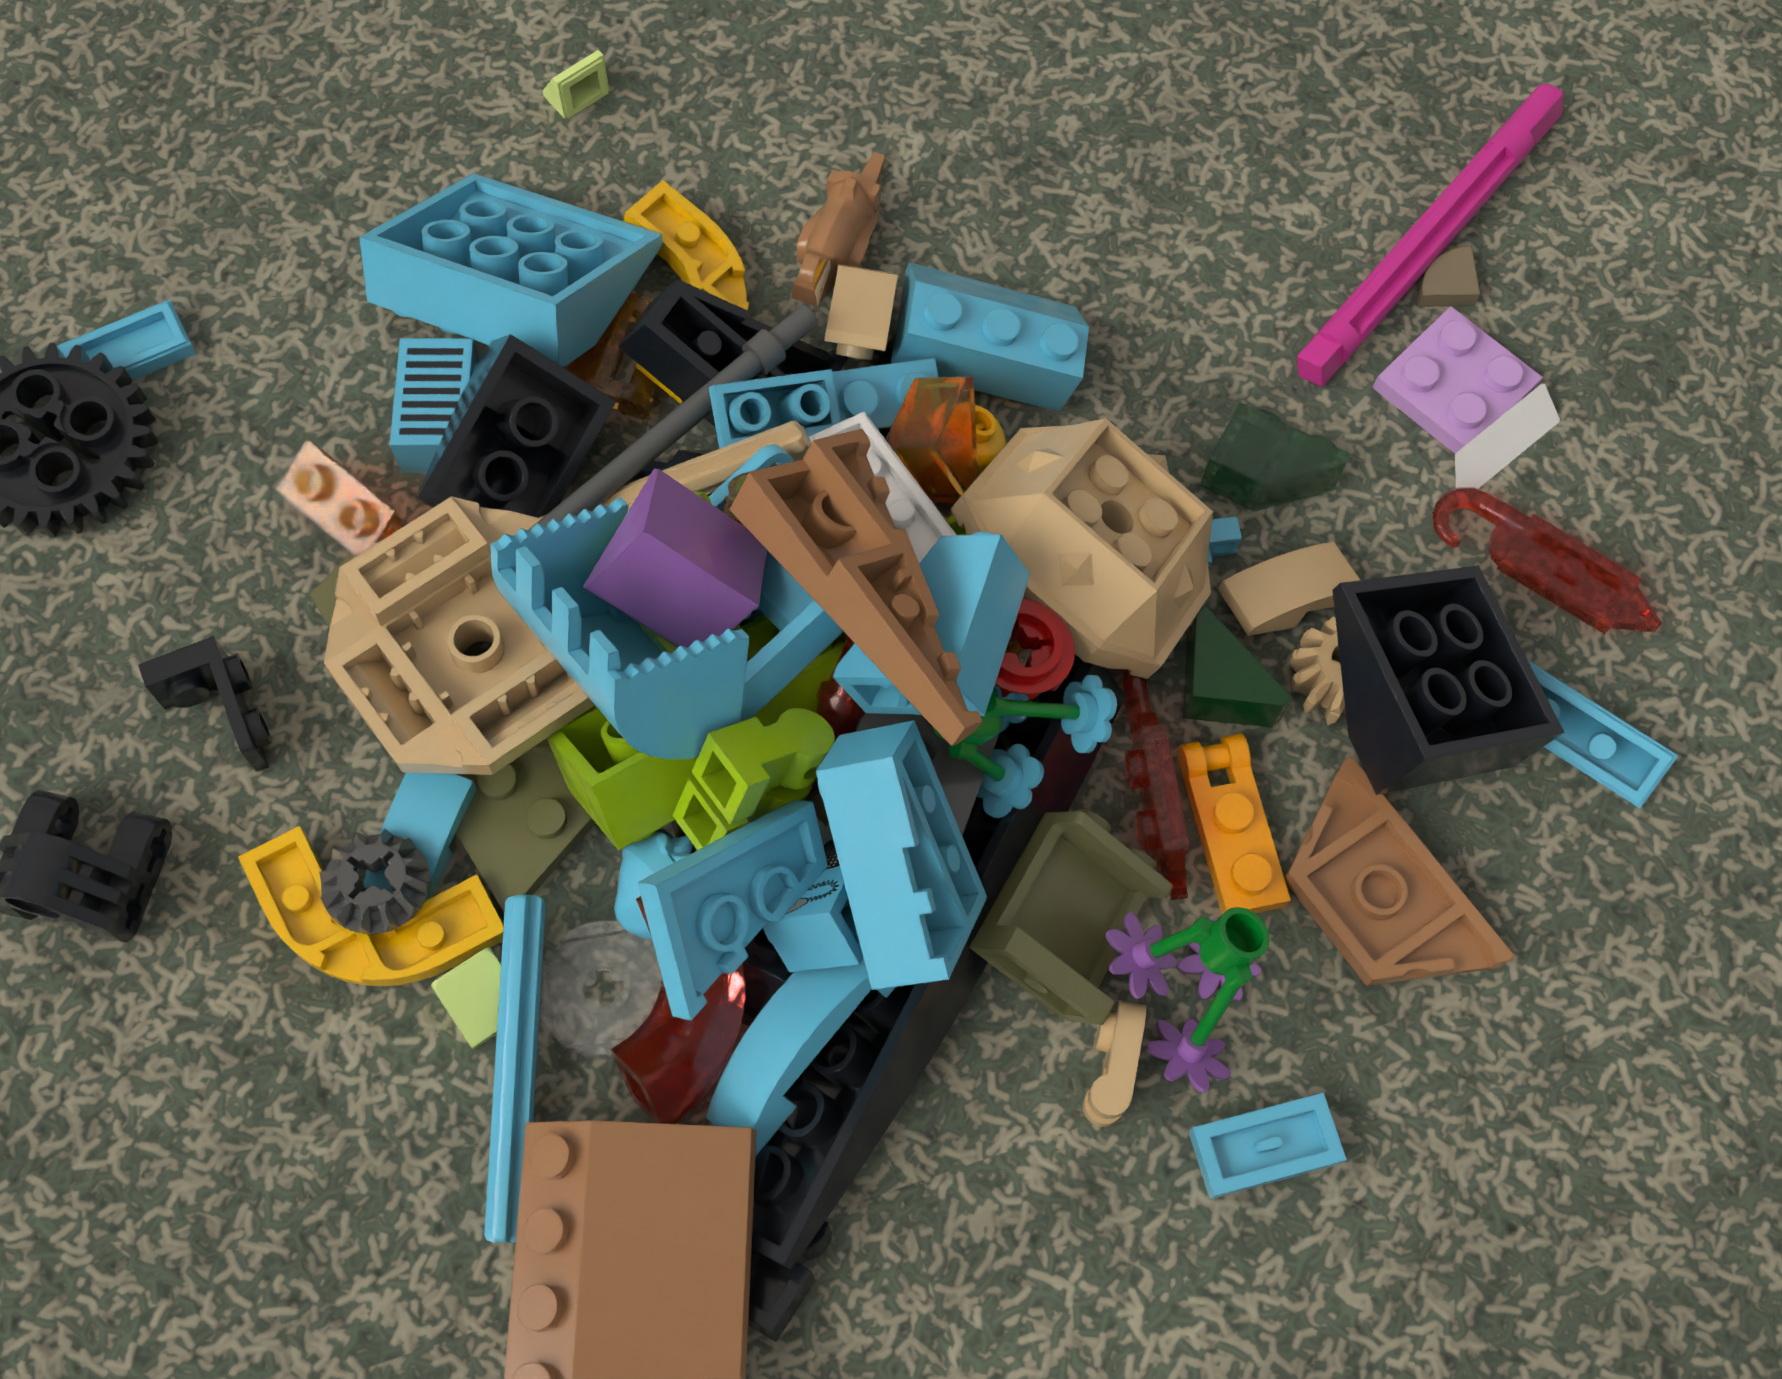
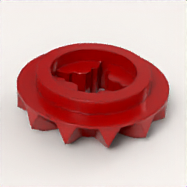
M1023 598L1012 633L1022 649H1032L1033 651L1025 667L1023 663L1019 662L1016 653H1005L995 685L1000 687L1002 697L1012 693L1026 694L1029 700L1032 701L1043 692L1049 690L1055 692L1073 666L1075 648L1068 627L1055 612L1036 601Z

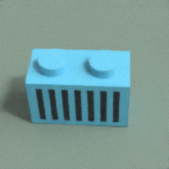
M400 338L390 447L402 473L427 472L460 396L480 362L473 339Z

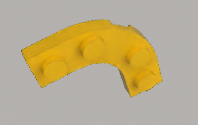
M662 180L625 212L623 222L662 234V246L657 255L670 265L681 278V281L748 310L749 302H747V293L743 279L745 268L736 248L714 221L668 183ZM636 363L637 369H639L643 374L650 378L660 388L667 392L677 402H679L680 404L684 402L672 391H670L666 386H664L660 381H658L654 376H652L648 371H646L642 366Z
M300 826L238 856L264 914L279 937L309 965L345 982L380 987L415 983L441 974L463 963L487 947L491 948L503 942L504 925L477 874L426 900L417 914L402 926L380 934H361L342 927L327 912L320 898L322 894L319 872L324 870L307 834Z

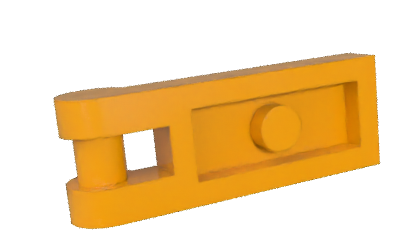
M1242 733L1222 736L1219 744L1203 747L1199 741L1178 745L1177 757L1221 913L1223 914L1228 909L1235 907L1246 908L1254 913L1287 907L1291 899L1251 769L1250 751L1245 736ZM1225 768L1230 784L1211 787L1207 772Z

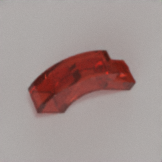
M640 896L636 899V901L650 932L642 898ZM742 964L733 974L722 973L703 994L708 1003L692 1021L672 1016L662 979L657 1000L646 1020L632 1035L610 1049L632 1099L655 1123H677L702 1099L724 1068L734 1048L744 1012L745 979Z

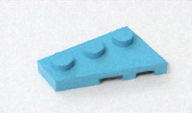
M793 800L637 882L673 1017L692 1021L708 1003L703 994L722 973L733 974L748 957L745 947L767 922L778 923L828 867L813 802Z

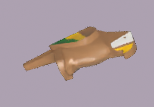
M873 152L861 174L851 171L831 170L827 179V202L803 226L798 238L797 259L802 266L793 284L791 298L818 307L831 288L835 286L838 265L860 267L878 222L880 213L878 208L881 196V185L878 182L885 163V155Z

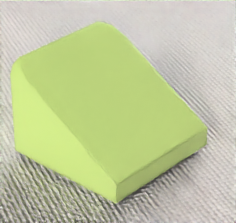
M599 50L595 51L553 77L544 88V97L564 119L566 117L569 119L609 94L604 55Z
M490 947L481 950L431 984L438 998L473 1050L497 1035L501 964Z

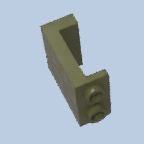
M1078 808L1075 811L1047 812L1044 814L969 948L1066 1021L1103 1025L1115 1001L1098 989L1118 952L1107 941L1106 932L1116 929L1124 933L1123 926L1126 914L1132 912L1137 917L1143 903L1148 898H1168L1173 884L1156 871L1157 863L1154 859L1136 848L1122 844L1109 833L1111 826L1104 818L1082 808Z

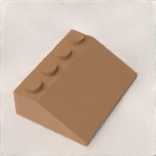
M595 1120L526 1122L504 1379H746L757 1130L747 1127Z

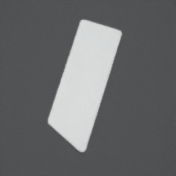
M1542 383L1456 452V501L1458 504L1463 502L1560 422L1545 384Z

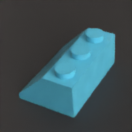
M909 262L905 273L891 364L935 358L940 382L1049 410L1061 411L1083 379L1089 326L1075 306Z

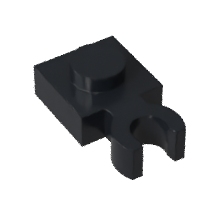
M827 1221L823 1223L792 1269L751 1249L748 1325L777 1342L816 1281L812 1271L802 1265L807 1260L819 1257L828 1248L832 1239V1231Z

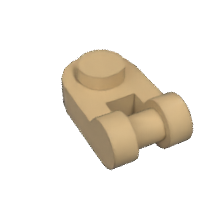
M1118 1000L1114 1012L1110 1011L1104 1024L1098 1025L1094 1050L1106 1052L1102 1075L1093 1082L1083 1100V1112L1086 1118L1094 1125L1108 1127L1115 1124L1130 1105L1145 1027L1146 1005Z

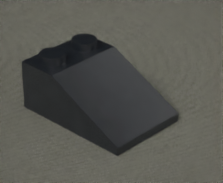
M511 334L493 340L460 396L415 498L431 508L452 496L477 502L483 508L513 511L537 518L547 515L560 504L616 401Z

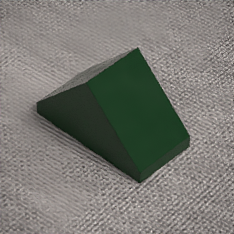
M1205 606L1195 616L1187 636L1183 718L1272 728L1281 721L1293 697L1212 611Z

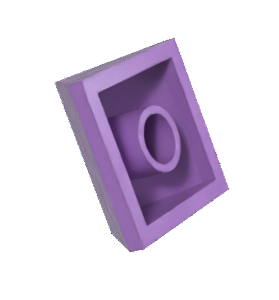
M653 469L583 585V588L676 647L681 645L688 648L695 640L704 642L711 634L721 636L728 628L733 630L759 606L767 549L746 527L660 469Z

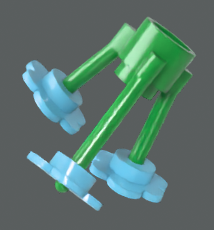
M1087 675L1083 682L1070 683L1064 692V704L1028 701L1029 698L1026 694L1018 693L1002 697L1000 687L994 685L985 716H981L982 723L960 743L954 746L949 744L948 749L950 757L966 760L985 773L977 796L983 799V809L988 815L993 818H1001L1006 816L1012 807L1016 809L1027 807L1032 800L1031 789L1041 782L1044 776V768L1039 760L1030 757L1029 750L1022 744L1011 746L1007 752L1003 749H994L991 758L977 750V746L993 739L999 731H1005L1010 722L1021 723L1027 717L1062 719V729L1066 734H1071L1074 749L1079 753L1092 752L1097 742H1106L1110 738L1112 728L1109 720L1113 718L1117 708V699L1111 689L1102 688L1100 677L1097 675ZM933 727L934 732H935L940 738L944 739V738L941 736V734Z

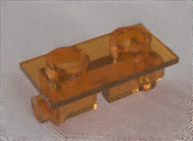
M306 439L276 489L355 556H358L402 528L400 526L401 519L397 515L398 511L310 439Z

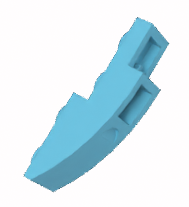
M935 358L832 372V369L708 387L719 448L790 421H797L803 426L809 437L863 411L878 430L930 423L936 413L944 407Z

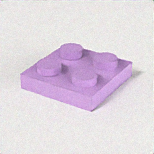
M1450 306L1377 377L1372 388L1456 454L1462 447L1538 387L1543 377Z

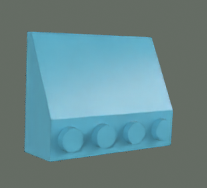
M475 173L359 237L367 302L392 310L399 316L423 321L439 327L446 333L459 334L488 346L491 341L511 334L563 368L597 344L662 246V234Z

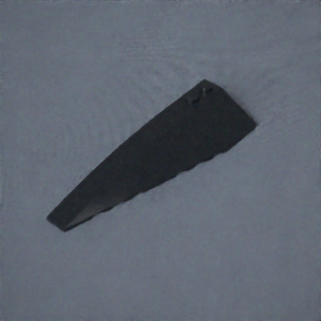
M1011 636L1005 653H1016L1019 662L1023 663L1025 667L1033 650L1022 649L1018 640ZM1075 654L1073 666L1055 692L1051 690L1043 692L1032 701L1064 704V692L1070 683L1083 682L1087 675H1097L1102 681V688L1111 689L1117 699L1116 712L1113 718L1109 720L1112 726L1126 698V694L1105 667L1084 662ZM1027 717L1021 723L1010 722L1005 731L999 733L994 749H1003L1007 752L1011 746L1022 744L1029 750L1030 757L1036 758L1041 762L1044 768V776L1041 782L1031 789L1032 800L1024 809L1012 807L1011 811L1001 818H993L988 815L983 809V799L976 796L962 837L981 880L987 899L949 980L897 986L887 998L876 989H871L784 1094L797 1107L770 1138L768 1146L763 1147L755 1159L751 1249L792 1269L833 1211L915 1087L988 964L985 959L969 947L1041 819L1047 812L1069 811L1103 742H1097L1096 747L1090 753H1079L1072 745L1071 734H1066L1061 726L1062 719Z

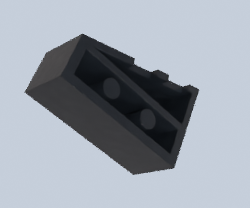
M677 279L650 302L618 347L682 401H685L743 354V344L762 329L769 332L773 328L748 317V310ZM798 340L785 351L786 359L767 375L758 373L751 380L832 369V372L840 371L849 357L836 354L835 349L826 352ZM711 412L704 419L715 427L713 412Z

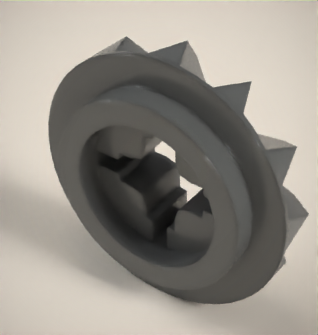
M385 828L381 834L369 836L356 832L351 843L342 849H332V858L326 870L319 872L322 894L320 898L329 915L342 927L361 934H380L402 926L421 909L430 889V870L421 851L410 837L405 840L394 836ZM383 867H387L384 875L393 893H390L385 888L380 890L375 886L367 888L364 893L361 892L364 884L357 872L359 868L377 873Z

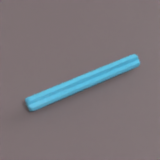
M528 894L514 895L508 897L505 901L484 1231L486 1240L493 1243H516L526 1122L534 1121L546 903L542 897Z

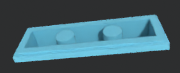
M1528 660L1565 732L1544 747L1638 808H1641L1678 755Z

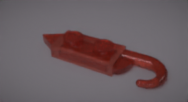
M1458 487L1446 492L1436 502L1432 513L1433 528L1439 538L1452 548L1460 545V539L1453 533L1449 525L1451 513L1461 508L1476 513L1495 525L1490 535L1488 549L1491 559L1498 566L1497 570L1604 635L1610 628L1655 632L1662 625V622L1638 587L1642 578L1537 515L1533 514L1531 517H1528L1492 494L1474 487Z
M1124 669L1123 689L1126 694L1125 705L1133 742L1132 750L1125 751V772L1129 788L1140 789L1144 810L1137 811L1136 813L1138 842L1141 850H1151L1152 858L1157 863L1156 869H1161L1163 877L1173 884L1169 894L1170 899L1188 898L1185 856L1190 845L1166 724L1159 725L1155 712H1152L1146 684L1150 677L1145 679L1129 674V670Z

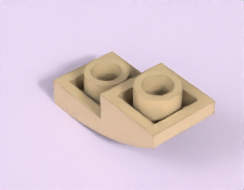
M1333 541L1298 549L1258 563L1223 580L1217 589L1246 634L1251 636L1295 628L1308 611L1334 607L1332 589L1339 583L1359 581L1360 579Z

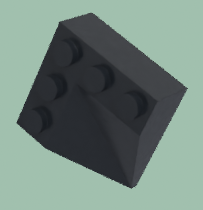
M1479 565L1343 582L1332 589L1348 737L1376 795L1511 768L1565 733Z

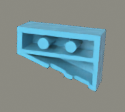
M913 720L839 735L817 768L816 775L871 989L949 980L987 899V895L916 723Z

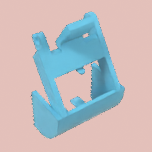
M776 444L761 448L709 496L711 504L743 525L729 509L748 473L768 468L775 462H777L776 465L793 462V458L781 446ZM621 497L615 499L608 507L599 504L593 511L583 509L578 516L568 514L562 521L553 518L546 526L537 523L530 531L521 528L514 536L505 533L498 541L491 543L492 576L501 596L627 743L639 752L662 759L698 758L709 732L752 718L844 632L767 550L759 606L753 610L759 609L780 631L767 645L747 662L749 636L742 629L734 631L728 628L721 636L711 634L704 642L695 640L688 648L680 645L672 654L665 651L662 652L635 620L583 588V585L628 512V504ZM752 612L745 619L750 618Z

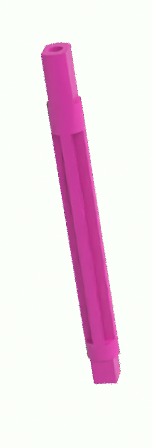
M1550 84L1538 85L1513 115L1497 130L1476 156L1297 356L1299 377L1323 387L1352 356L1363 341L1428 269L1431 263L1443 252L1562 116L1564 93L1559 88Z

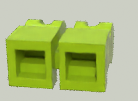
M792 708L782 713L776 723L765 727L757 717H753L709 732L691 771L694 776L688 778L672 815L697 851L793 800L805 801L811 790V785L817 778V768L834 744L835 736L831 726L822 716L811 710Z

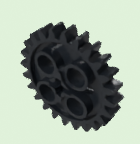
M49 343L45 357L38 359L29 346L23 347L22 363L16 366L5 356H0V368L2 371L0 374V455L7 447L19 444L17 450L11 456L0 459V526L5 528L14 521V525L24 535L29 536L39 522L40 527L50 538H56L61 521H66L79 534L83 531V516L91 513L101 524L107 522L106 513L103 508L107 503L111 502L117 507L126 509L128 504L120 492L125 486L139 490L144 488V484L134 471L136 468H154V461L142 448L158 444V438L151 428L146 427L155 422L156 418L148 405L143 404L147 397L137 383L131 384L133 380L122 366L113 369L105 354L100 352L90 360L81 345H75L67 358H65L55 343ZM46 395H53L46 405L40 408H33L40 398ZM10 415H15L27 421L30 426L43 433L46 437L40 441L29 427L6 420V418ZM98 421H107L99 432L85 435L87 429L92 424ZM65 438L75 451L100 460L96 464H90L78 458L75 453L62 446L59 442ZM73 470L71 477L65 483L59 486H52L54 479L60 473Z

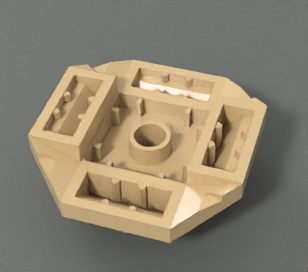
M1106 418L1075 425L1020 428L951 508L959 527L965 528L967 535H972L976 532L1001 534L1030 572L1023 598L1036 601L1048 607L1062 619L1073 638L1075 654L1087 663L1110 669H1127L1131 675L1148 679L1163 665L1211 594L1207 558L1213 511L1169 474L1165 455L1146 454Z
M451 496L339 567L335 591L337 600L329 628L324 665L402 772L493 775L595 706L501 596L492 576L491 543L498 541L505 533L514 536L521 528L528 530L541 518L513 511L483 508L477 502ZM476 642L492 643L491 647L481 655H464L465 650Z

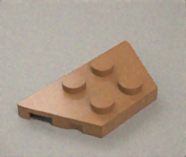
M1350 756L1344 760L1284 879L1290 890L1364 984L1371 986L1497 969L1515 957L1383 794H1375L1366 773L1355 759Z

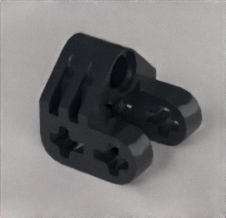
M43 790L33 792L24 803L11 835L3 836L0 843V850L3 852L0 859V913L32 920L40 915L61 921H71L91 935L121 942L130 941L139 929L172 840V825L170 821L139 812H130L121 821L106 856L71 841L79 820V805L75 798Z

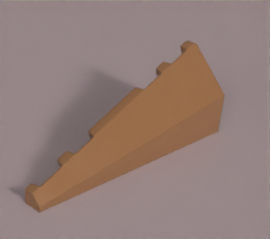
M863 429L813 440L802 460L749 472L729 510L951 746L960 743L976 731L982 723L979 711H968L956 681L961 670L955 652H945L935 629V624L940 614L906 530L896 529L886 506L890 490L884 477L874 476L866 456L871 443Z

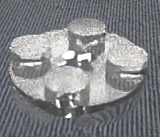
M595 921L570 930L559 940L560 945L551 952L548 960L544 959L542 963L540 1017L547 1029L565 1050L578 1053L590 1059H616L640 1050L647 1042L654 1040L661 1034L671 1009L654 944L650 940H644L631 934L617 921ZM610 974L613 983L624 984L622 994L614 996L612 1005L601 1007L597 999H587V989L597 986L598 975Z

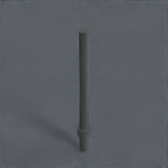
M802 304L771 331L768 332L764 329L759 331L743 344V354L537 523L546 526L553 518L562 521L568 514L578 516L583 509L593 511L599 504L603 503L713 412L708 387L748 381L758 373L767 375L786 359L785 351L818 325V319L814 312L808 306Z

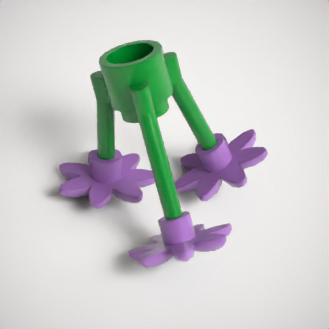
M1235 907L1228 909L1220 917H1214L1213 920L1200 917L1190 927L1162 939L1163 932L1160 925H1154L1143 933L1136 915L1130 912L1124 918V933L1111 929L1106 932V938L1110 945L1121 953L1109 965V971L1112 974L1119 975L1130 973L1129 988L1135 999L1144 996L1147 985L1158 995H1167L1169 988L1160 970L1171 969L1175 966L1182 973H1202L1198 984V995L1201 999L1208 998L1216 990L1219 982L1222 986L1199 1024L1194 1019H1188L1180 1033L1173 1025L1159 1019L1156 1023V1030L1162 1040L1150 1041L1146 1046V1050L1150 1055L1169 1061L1164 1072L1166 1080L1175 1081L1187 1072L1191 1085L1197 1091L1205 1093L1209 1088L1208 1076L1224 1080L1231 1075L1230 1070L1223 1063L1213 1058L1225 1049V1043L1219 1039H1209V1036L1231 1001L1242 999V986L1251 980L1252 977H1256L1262 972L1260 966L1255 961L1267 951L1270 943L1269 932L1265 922L1254 912L1246 908ZM1184 946H1188L1196 953L1180 960L1178 964L1174 956L1169 954Z

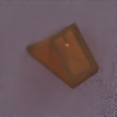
M973 376L914 378L885 439L932 502L956 503L978 478Z

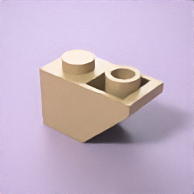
M843 264L838 265L824 340L837 343L836 354L872 360L874 349L886 350L899 274Z

